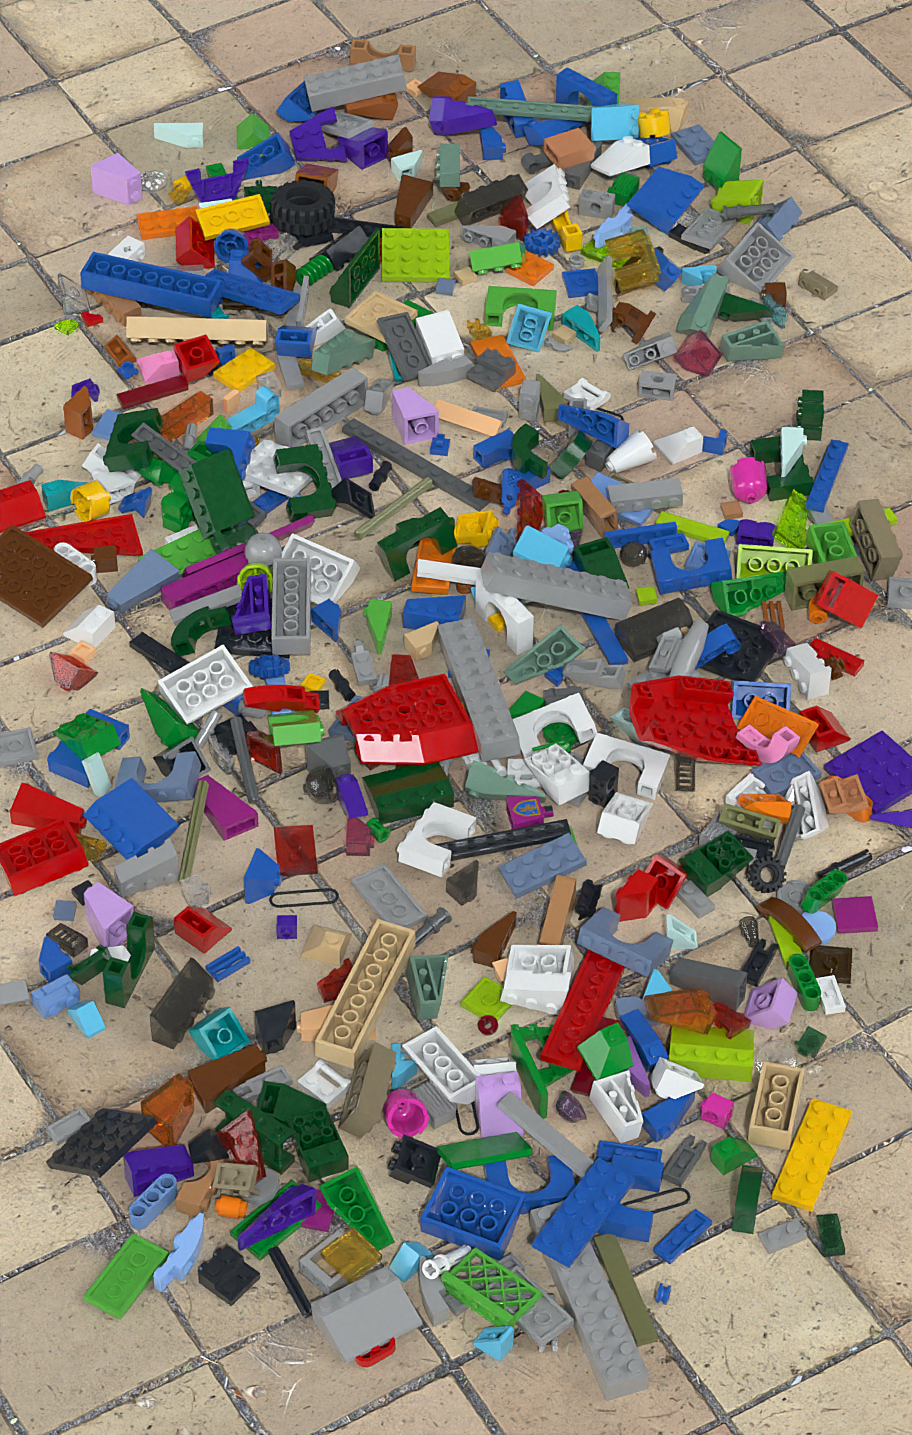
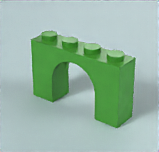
M488 286L485 326L502 327L504 312L510 307L518 306L519 303L551 312L552 315L547 330H553L557 290Z
M314 710L268 714L269 734L273 736L274 746L321 742V736H324V726L322 721H320L319 715H316Z

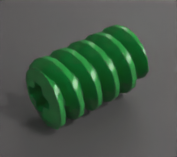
M318 255L296 270V280L302 286L304 276H309V286H312L314 282H318L319 279L331 273L333 265L327 257Z

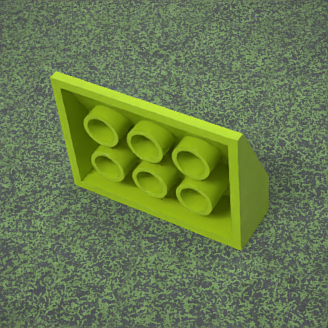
M672 1023L669 1061L697 1072L700 1078L751 1082L755 1030Z

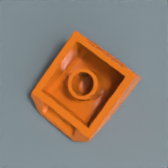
M742 793L736 801L744 809L780 819V823L787 824L790 819L791 802L780 794Z

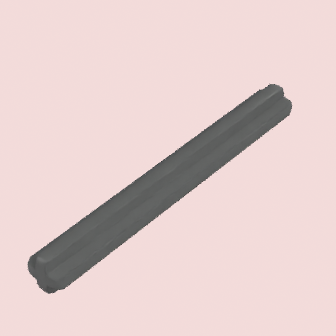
M235 716L230 720L247 799L250 804H256L260 799L243 723L240 717Z

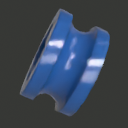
M660 1283L656 1303L662 1301L664 1305H667L671 1293L670 1285L665 1287Z

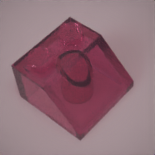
M702 330L688 335L678 349V352L674 355L675 360L684 370L705 377L710 376L722 357L720 351Z

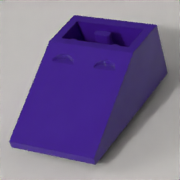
M354 436L329 443L341 480L345 477L350 479L373 473V456L367 445Z

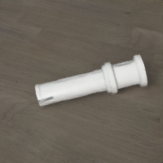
M463 1245L446 1255L439 1254L433 1260L425 1261L422 1265V1271L427 1278L435 1279L439 1274H443L446 1270L449 1271L451 1266L460 1263L472 1249L469 1245Z

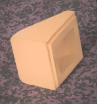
M509 957L492 962L498 982L505 980Z

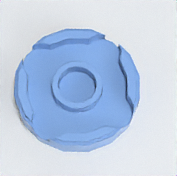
M819 910L816 913L804 912L802 914L822 940L821 945L827 944L836 934V922L832 916Z

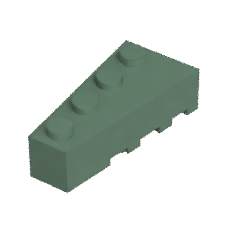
M344 329L314 351L311 370L329 375L342 370V367H351L354 362L362 363L364 358L368 360L373 359L376 339L355 333L351 329Z

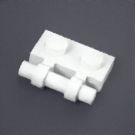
M508 759L507 775L513 777L518 785L524 783L535 789L542 787L524 759Z

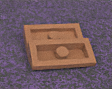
M858 774L841 780L838 779V776L819 782L830 813H849L870 808Z

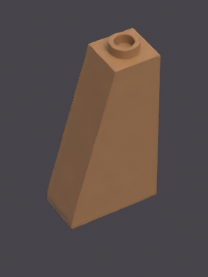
M586 476L571 483L572 491L579 492L582 498L583 511L600 537L604 538V532L618 530L616 509L592 481Z
M556 876L539 945H563L575 907L576 878Z

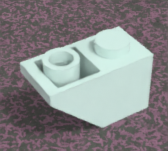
M422 150L391 158V172L399 183L401 182L402 174L415 177L422 166Z

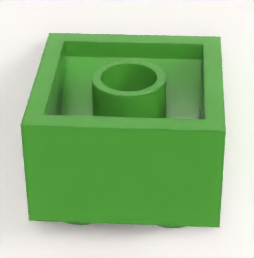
M578 491L542 495L543 516L546 527L552 528L557 524H561L569 529V534L584 533L583 505Z

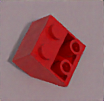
M817 705L800 711L799 715L815 721L819 725L809 741L816 753L850 741L851 738L832 712Z
M637 869L633 875L631 874L628 877L626 884L623 888L620 887L615 895L617 901L614 911L621 915L619 922L647 918L657 905L658 878L640 869Z
M187 906L174 917L175 934L204 954L232 931V927L203 907Z

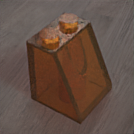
M179 1073L141 1101V1113L154 1116L158 1122L149 1133L165 1147L177 1145L195 1111L194 1086L188 1078L182 1077Z

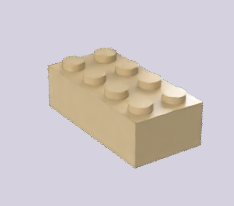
M763 1061L749 1126L748 1143L790 1150L805 1069Z

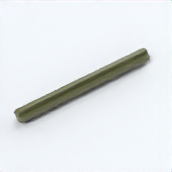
M425 477L355 530V537L359 540L363 539L433 485V480Z
M205 780L197 782L178 878L180 885H189L209 787Z

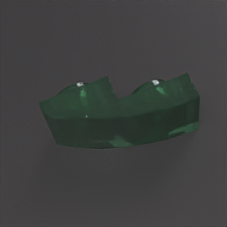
M837 1213L816 1215L817 1230L823 1256L845 1255V1245Z

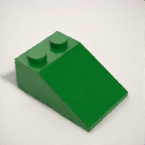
M722 131L718 133L703 166L704 180L710 183L716 190H719L720 187L722 188L725 182L739 181L742 148Z

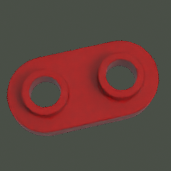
M391 1338L390 1342L380 1347L377 1345L370 1352L362 1356H356V1363L361 1367H371L392 1355L396 1350L395 1338Z

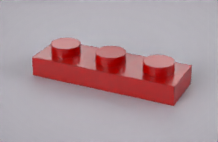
M815 638L810 644L817 653L816 657L818 659L822 658L825 660L833 656L836 659L840 658L845 664V671L843 672L854 677L864 666L865 660L818 638Z

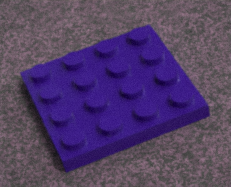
M883 730L824 764V770L830 776H838L844 779L858 774L865 795L873 802L872 814L881 813L912 794V756Z

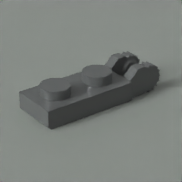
M689 1135L662 1174V1179L682 1187L704 1152L707 1142L702 1140L697 1148L693 1149L691 1146L694 1144L695 1136Z

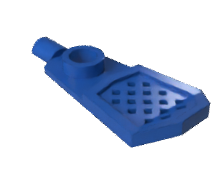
M511 468L502 471L501 502L504 504L503 513L509 515L511 508L515 507L524 481L519 472Z

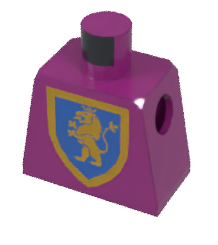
M537 796L506 797V812L511 829L543 824L544 818L554 816L552 805L541 807Z

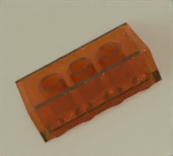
M198 391L160 414L163 419V425L159 434L169 442H173L185 434L187 424L195 423L197 426L214 415L213 399L204 392Z

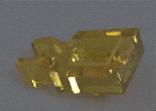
M478 318L475 319V323L467 320V328L475 340L492 337L490 328L485 323L480 324Z

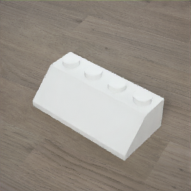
M437 1026L402 1045L403 1050L450 1102L468 1105L475 1101L476 1076L481 1075Z

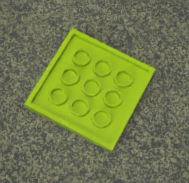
M382 228V282H438L439 278L450 279L449 229Z

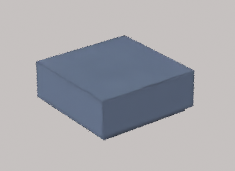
M439 278L436 294L453 296L456 280Z
M56 900L53 914L54 920L74 921L76 901Z

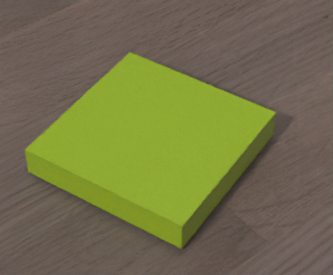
M485 976L461 1001V1007L482 1018L485 1015H491L497 1021L501 1019L512 1005L500 1001L503 986Z

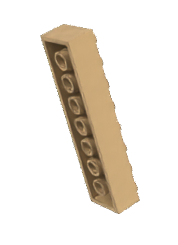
M127 317L126 338H131L132 342H143V339H148V342H160V339H166L165 342L178 343V340L185 341L207 334L211 344L212 340H216L218 344H229L230 341H235V344L247 345V341H253L254 345H264V342H268L269 321Z
M377 919L315 1040L316 1057L353 1069L355 1068L415 947V930Z

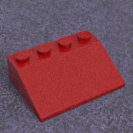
M66 817L0 843V867L14 896L24 894L31 889L43 886L46 883L63 878L68 874L89 866L84 849Z

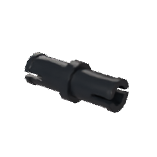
M383 461L380 468L374 472L373 479L369 483V488L372 491H378L382 483L386 482L388 473L393 468L389 461Z
M338 669L331 670L328 676L335 684V689L342 694L345 701H351L356 694L349 686V681L341 675Z

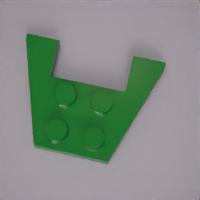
M519 1024L511 1025V1031L520 1030L525 1042L538 1039L543 1050L554 1025L538 1027L537 1024H529V1027H519ZM548 1063L550 1068L538 1070L546 1087L574 1071Z

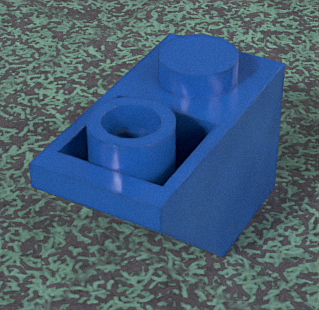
M46 936L44 937L39 956L40 973L51 983L66 974L69 976L72 973L71 970L66 968V966L72 964V960L68 954H64L56 941L53 942Z

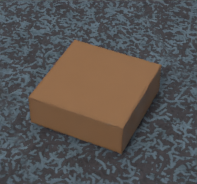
M738 500L720 504L725 520L743 517V511Z

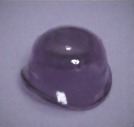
M562 1091L555 1104L559 1116L569 1123L587 1120L581 1103L569 1092Z

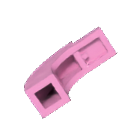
M748 725L736 735V739L746 747L757 751L760 761L763 763L779 761L797 747L800 737L787 726L774 733L772 740L766 738L751 725Z

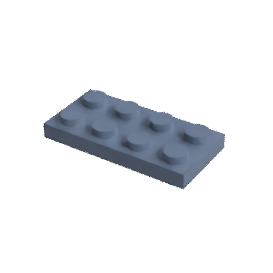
M567 833L498 866L517 899L555 881L557 875L565 876L586 866L587 861L571 835Z

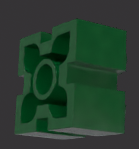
M802 390V396L798 397V407L800 409L796 412V420L799 421L796 428H803V435H807V440L821 441L824 419L823 390Z

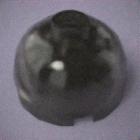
M462 545L452 554L451 564L481 568L486 555L476 545Z
M328 765L319 766L311 770L306 777V784H303L305 795H308L314 803L328 805L337 801V793H334V787H336L335 776L330 767L327 768Z

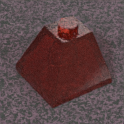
M519 194L501 209L498 225L516 230V239L524 242V237L528 232V214L521 194Z
M50 652L49 654L54 680L61 684L60 688L68 692L71 690L79 691L98 674L97 671L71 655Z
M262 731L248 732L246 737L250 759L281 775L283 769L280 746H274L273 736Z

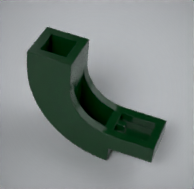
M525 423L513 436L512 461L521 473L526 474L530 471L532 474L544 479L547 476L548 462L531 452L532 449L539 445V431Z
M581 430L575 431L571 435L567 446L550 463L549 468L563 480L584 457L593 441Z
M246 523L230 531L222 532L219 530L213 533L214 536L209 539L216 554H219L247 542L251 536L259 532L257 528L254 529Z
M206 606L186 616L172 633L171 645L175 653L179 656L195 653L196 643L203 634L216 628L231 625L232 618L226 606L210 610L209 606Z
M742 1165L732 1231L754 1234L764 1168Z

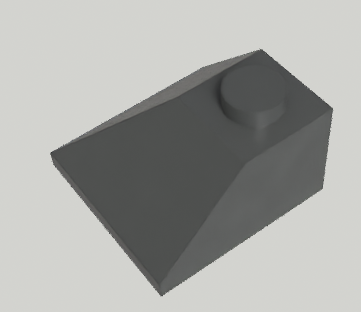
M343 733L323 738L321 742L306 743V766L308 772L330 780H335L341 774H351V762Z

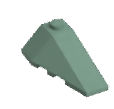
M560 625L503 672L517 685L572 662L585 649Z

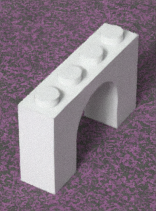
M555 164L522 185L523 194L532 204V206L526 209L527 217L536 229L570 208V197L567 194L569 191L564 178L565 173L561 168L558 169Z
M482 576L476 578L475 611L485 621H488L489 616L501 611L507 626V645L516 655L533 647L534 616L516 597L488 592L485 589Z
M579 693L513 719L519 735L520 752L524 759L542 751H532V748L540 746L537 739L538 734L545 726L551 723L562 722L570 725L580 744L595 738L597 733L595 724Z
M596 733L583 766L591 774L602 760L610 764L615 761L632 762L642 771L636 795L655 800L669 766L670 754Z
M433 802L429 809L426 808L423 817L416 821L413 830L407 833L406 839L400 842L397 849L399 853L398 861L442 877L450 867L451 851L428 842L426 838L436 835L447 836L455 840L470 838L475 833L476 817Z

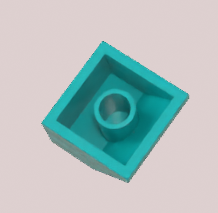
M231 1007L217 1009L188 1030L197 1047L213 1061L237 1052L250 1043Z

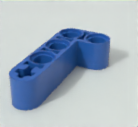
M723 624L707 634L705 647L695 669L703 666L724 651L727 654H733L742 647L728 624Z

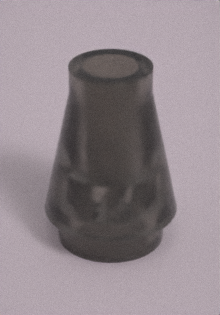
M753 916L744 917L739 921L738 928L746 939L748 946L751 948L757 947L760 942L758 921Z

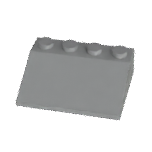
M757 222L717 267V271L722 276L728 277L730 282L761 294V290H764V284L773 283L795 255Z
M388 1266L311 1303L313 1322L346 1364L355 1360L356 1356H362L370 1352L377 1345L380 1347L390 1342L391 1338L394 1337L396 1339L423 1325L402 1285Z

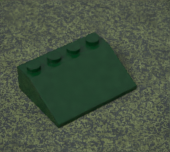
M379 228L375 229L339 276L336 283L331 286L330 295L332 303L350 308L380 269Z
M231 449L221 451L179 471L203 539L213 537V533L219 530L222 532L230 531L255 517Z
M439 762L426 765H409L362 777L375 817L379 819V823L382 825L423 815L426 808L429 809L433 802L449 808L454 807V792Z

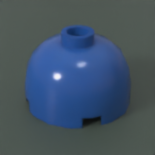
M229 228L219 233L215 240L214 249L220 260L229 263L231 250H246L248 248V241L243 232L238 229Z

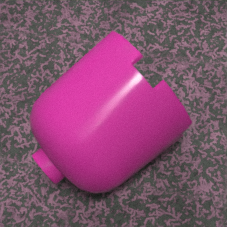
M745 457L737 460V464L734 466L731 465L730 476L735 497L744 503H754L761 500L767 491L766 466L764 462L755 461L754 457Z
M402 1088L388 1094L382 1111L391 1132L399 1138L404 1134L407 1136H414L417 1133L421 1134L427 1127L429 1115L419 1097L409 1089Z

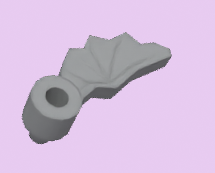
M550 336L544 342L546 347L552 346L558 352H567L573 349L572 346L554 342Z

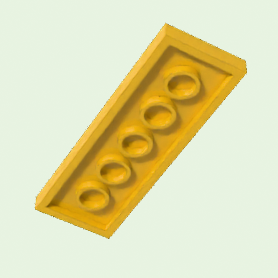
M812 1098L772 1193V1199L813 1212L851 1119L852 1110Z

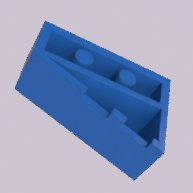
M519 80L501 83L500 99L526 101ZM503 115L515 138L525 137L523 127L529 125L528 122L535 119L533 117Z
M466 595L407 599L403 611V628L416 630L436 621L439 624L463 620L466 611Z

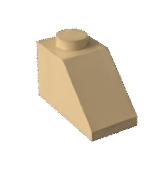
M437 621L404 634V648L415 662L432 655L438 640L437 625L439 623Z

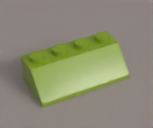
M739 544L736 579L785 571L786 577L787 569L811 565L813 550Z

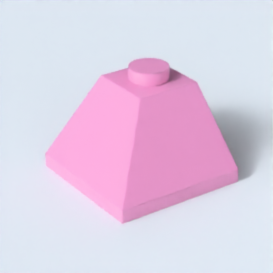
M174 350L136 359L146 384L179 376V361Z

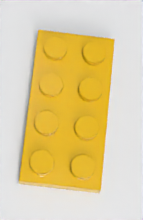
M260 194L195 210L205 241L217 238L220 232L229 228L238 229L243 232L270 225V220Z

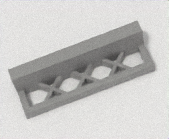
M304 276L302 286L294 287L293 292L300 294V301L288 309L286 326L304 327L309 297V276Z

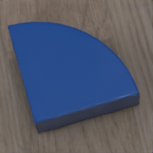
M734 519L724 520L718 523V528L730 531V536H733L738 532L740 521Z
M562 666L546 672L544 676L556 687L563 681Z

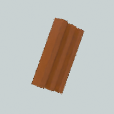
M762 601L761 606L765 627L777 632H785L781 601H777L776 604H773V601H769V604H766V601ZM767 609H770L773 628H770ZM774 609H777V614H778V620H779V625H780V627H777V621H776V615H775V610H774Z

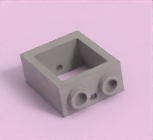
M337 1230L299 1260L300 1274L327 1296L347 1286L368 1269V1256L363 1249L357 1248L347 1235H343ZM339 1247L354 1261L331 1278L316 1263Z

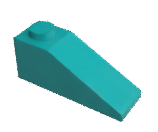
M579 305L562 313V325L564 324L576 331L578 339L596 352H599L601 337L590 313Z
M55 480L41 484L43 501L48 511L74 505L71 503V491L88 482Z

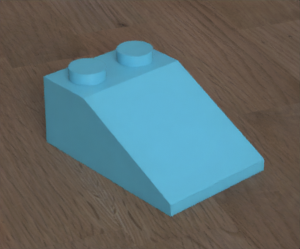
M619 103L592 107L591 141L622 140L626 136L638 138L639 105Z
M518 303L506 343L540 352L552 313Z

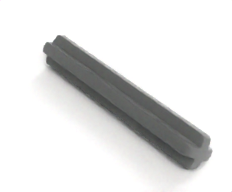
M801 804L794 805L776 860L782 862L781 866L784 865L786 867L805 812V807Z

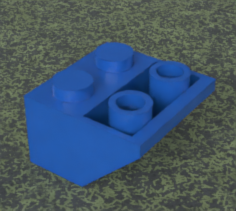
M283 325L278 328L275 340L277 355L312 357L317 327Z

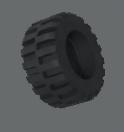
M295 180L291 183H284L283 186L280 185L273 192L271 197L272 222L280 231L286 232L289 235L310 236L317 235L319 232L323 233L332 226L335 220L334 194L327 186L324 187L322 183H316L315 181Z

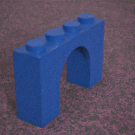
M566 67L557 74L556 103L578 105L579 92H581L590 100L592 106L599 107L617 104L616 92Z
M209 428L205 441L209 451L219 453L226 449H231L242 481L245 480L246 468L251 460V451L255 447V439L250 431Z
M507 429L475 444L473 459L483 468L501 460H512V440L514 434ZM549 466L547 476L544 479L532 474L530 471L523 474L516 470L524 478L518 498L550 483L551 470Z
M723 537L705 541L708 561L704 566L696 570H682L676 567L672 562L669 548L651 551L652 566L660 595L709 586L712 582L731 580L732 569Z
M89 709L85 713L114 724L121 743L115 749L120 750L130 739L128 724L93 709ZM60 740L56 749L50 752L47 757L49 771L89 788L91 784L84 769L83 760Z
M613 1154L612 1162L608 1163L635 1177V1182L630 1189L660 1192L664 1163ZM619 1202L598 1230V1234H612L620 1238L649 1242L654 1212L629 1208Z
M555 1155L548 1156L550 1183L546 1188L535 1193L519 1191L511 1184L506 1161L484 1165L485 1181L526 1195L520 1212L521 1215L530 1213V1210L565 1201L575 1188L572 1169Z

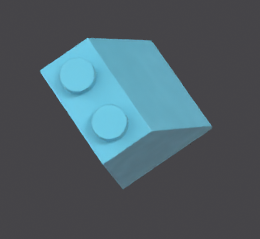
M530 526L525 527L513 550V556L520 559L534 560L546 565L552 564L560 568H566L572 562V555H570L568 546Z

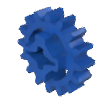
M545 227L543 229L538 228L537 231L531 229V233L527 232L524 237L527 251L538 254L539 257L542 255L548 257V254L554 255V251L558 252V248H560V236H557V232L552 233V229L548 231Z
M275 654L261 655L260 658L256 657L255 660H250L249 662L250 674H254L255 677L260 676L261 679L278 678L284 676V674H289L290 671L289 660L285 659V657L279 658Z

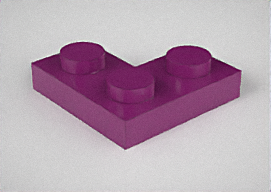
M273 223L244 231L248 247L250 242L257 237L261 241L279 239L278 228Z

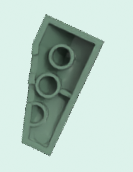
M712 274L681 315L676 333L709 341L729 282L728 277Z
M473 760L465 784V792H467L468 796L474 799L479 797L482 799L505 801L506 797L537 796L540 803H545V793L524 783L518 785L513 777L509 775L502 777L496 773L497 769Z

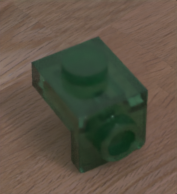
M808 1026L800 1040H796L794 1043L798 1049L797 1053L806 1058L811 1056L815 1059L827 1036Z

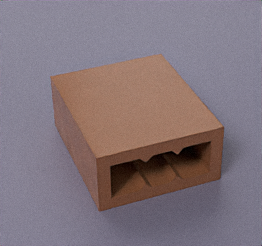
M580 128L544 139V153L558 169L569 168L594 159L595 145Z

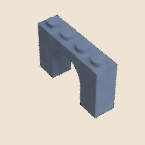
M195 751L177 753L172 772L162 781L147 784L144 783L147 769L141 756L122 758L115 788L133 778L156 802L190 800L194 797L201 763Z
M602 907L581 926L577 944L646 977L650 976L653 970L657 969L670 956L673 939L658 932H655L648 940L639 944L625 943L616 939L613 934L617 932L621 915L605 907Z

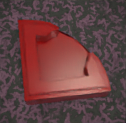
M89 311L81 312V318L87 327L103 323V317L100 314H91Z

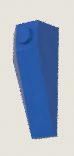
M534 119L529 121V125L524 126L523 129L529 146L544 145L545 138L578 128L586 123V121H538Z

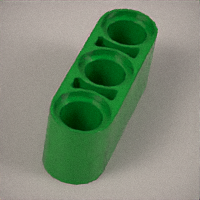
M833 870L810 887L801 902L802 909L807 913H816L829 903L832 898L838 896L847 882L846 874L840 870Z
M793 954L789 958V979L793 988L798 992L797 997L803 1009L815 1011L820 1005L821 989L807 958L803 954Z

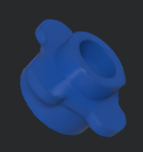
M124 362L121 364V368L117 370L125 379H129L139 372L131 362Z

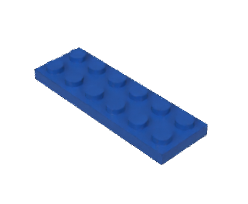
M213 269L205 275L206 277L222 280V297L244 303L247 306H254L261 310H268L275 314L282 315L300 301L299 293L217 269Z
M598 1158L534 1239L532 1247L570 1268L633 1186L635 1177Z

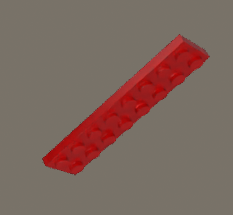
M588 949L542 1050L541 1061L580 1072L584 1059L577 1046L596 1033L626 969L625 966Z

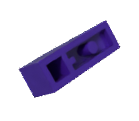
M345 773L341 774L340 777H336L337 800L348 818L367 816L368 810L358 780L354 774Z

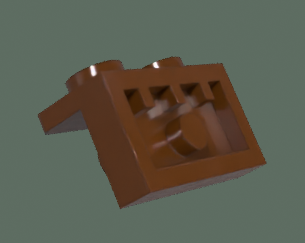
M474 477L472 480L474 497L504 505L501 502V484Z

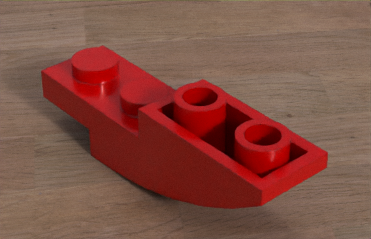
M263 685L243 689L245 707L280 712L283 708L298 711L314 710L315 713L321 710L318 693L306 692L303 686Z

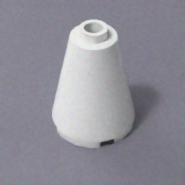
M637 429L606 458L605 466L609 472L619 473L653 462L657 459L656 452L652 453L651 448H653V445L643 431L639 433V429Z

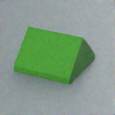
M253 113L236 126L237 149H250V147H255L270 138L269 125Z

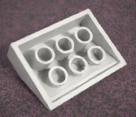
M293 533L282 551L281 558H311V602L317 605L327 599L336 603L352 585L360 570L355 560Z
M224 645L158 680L160 694L186 725L242 695L244 688L253 687Z

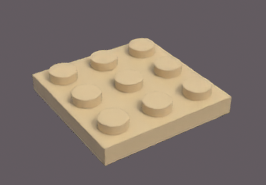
M375 290L345 317V324L386 343L376 322L378 318L408 312L411 320H413L417 316V310Z

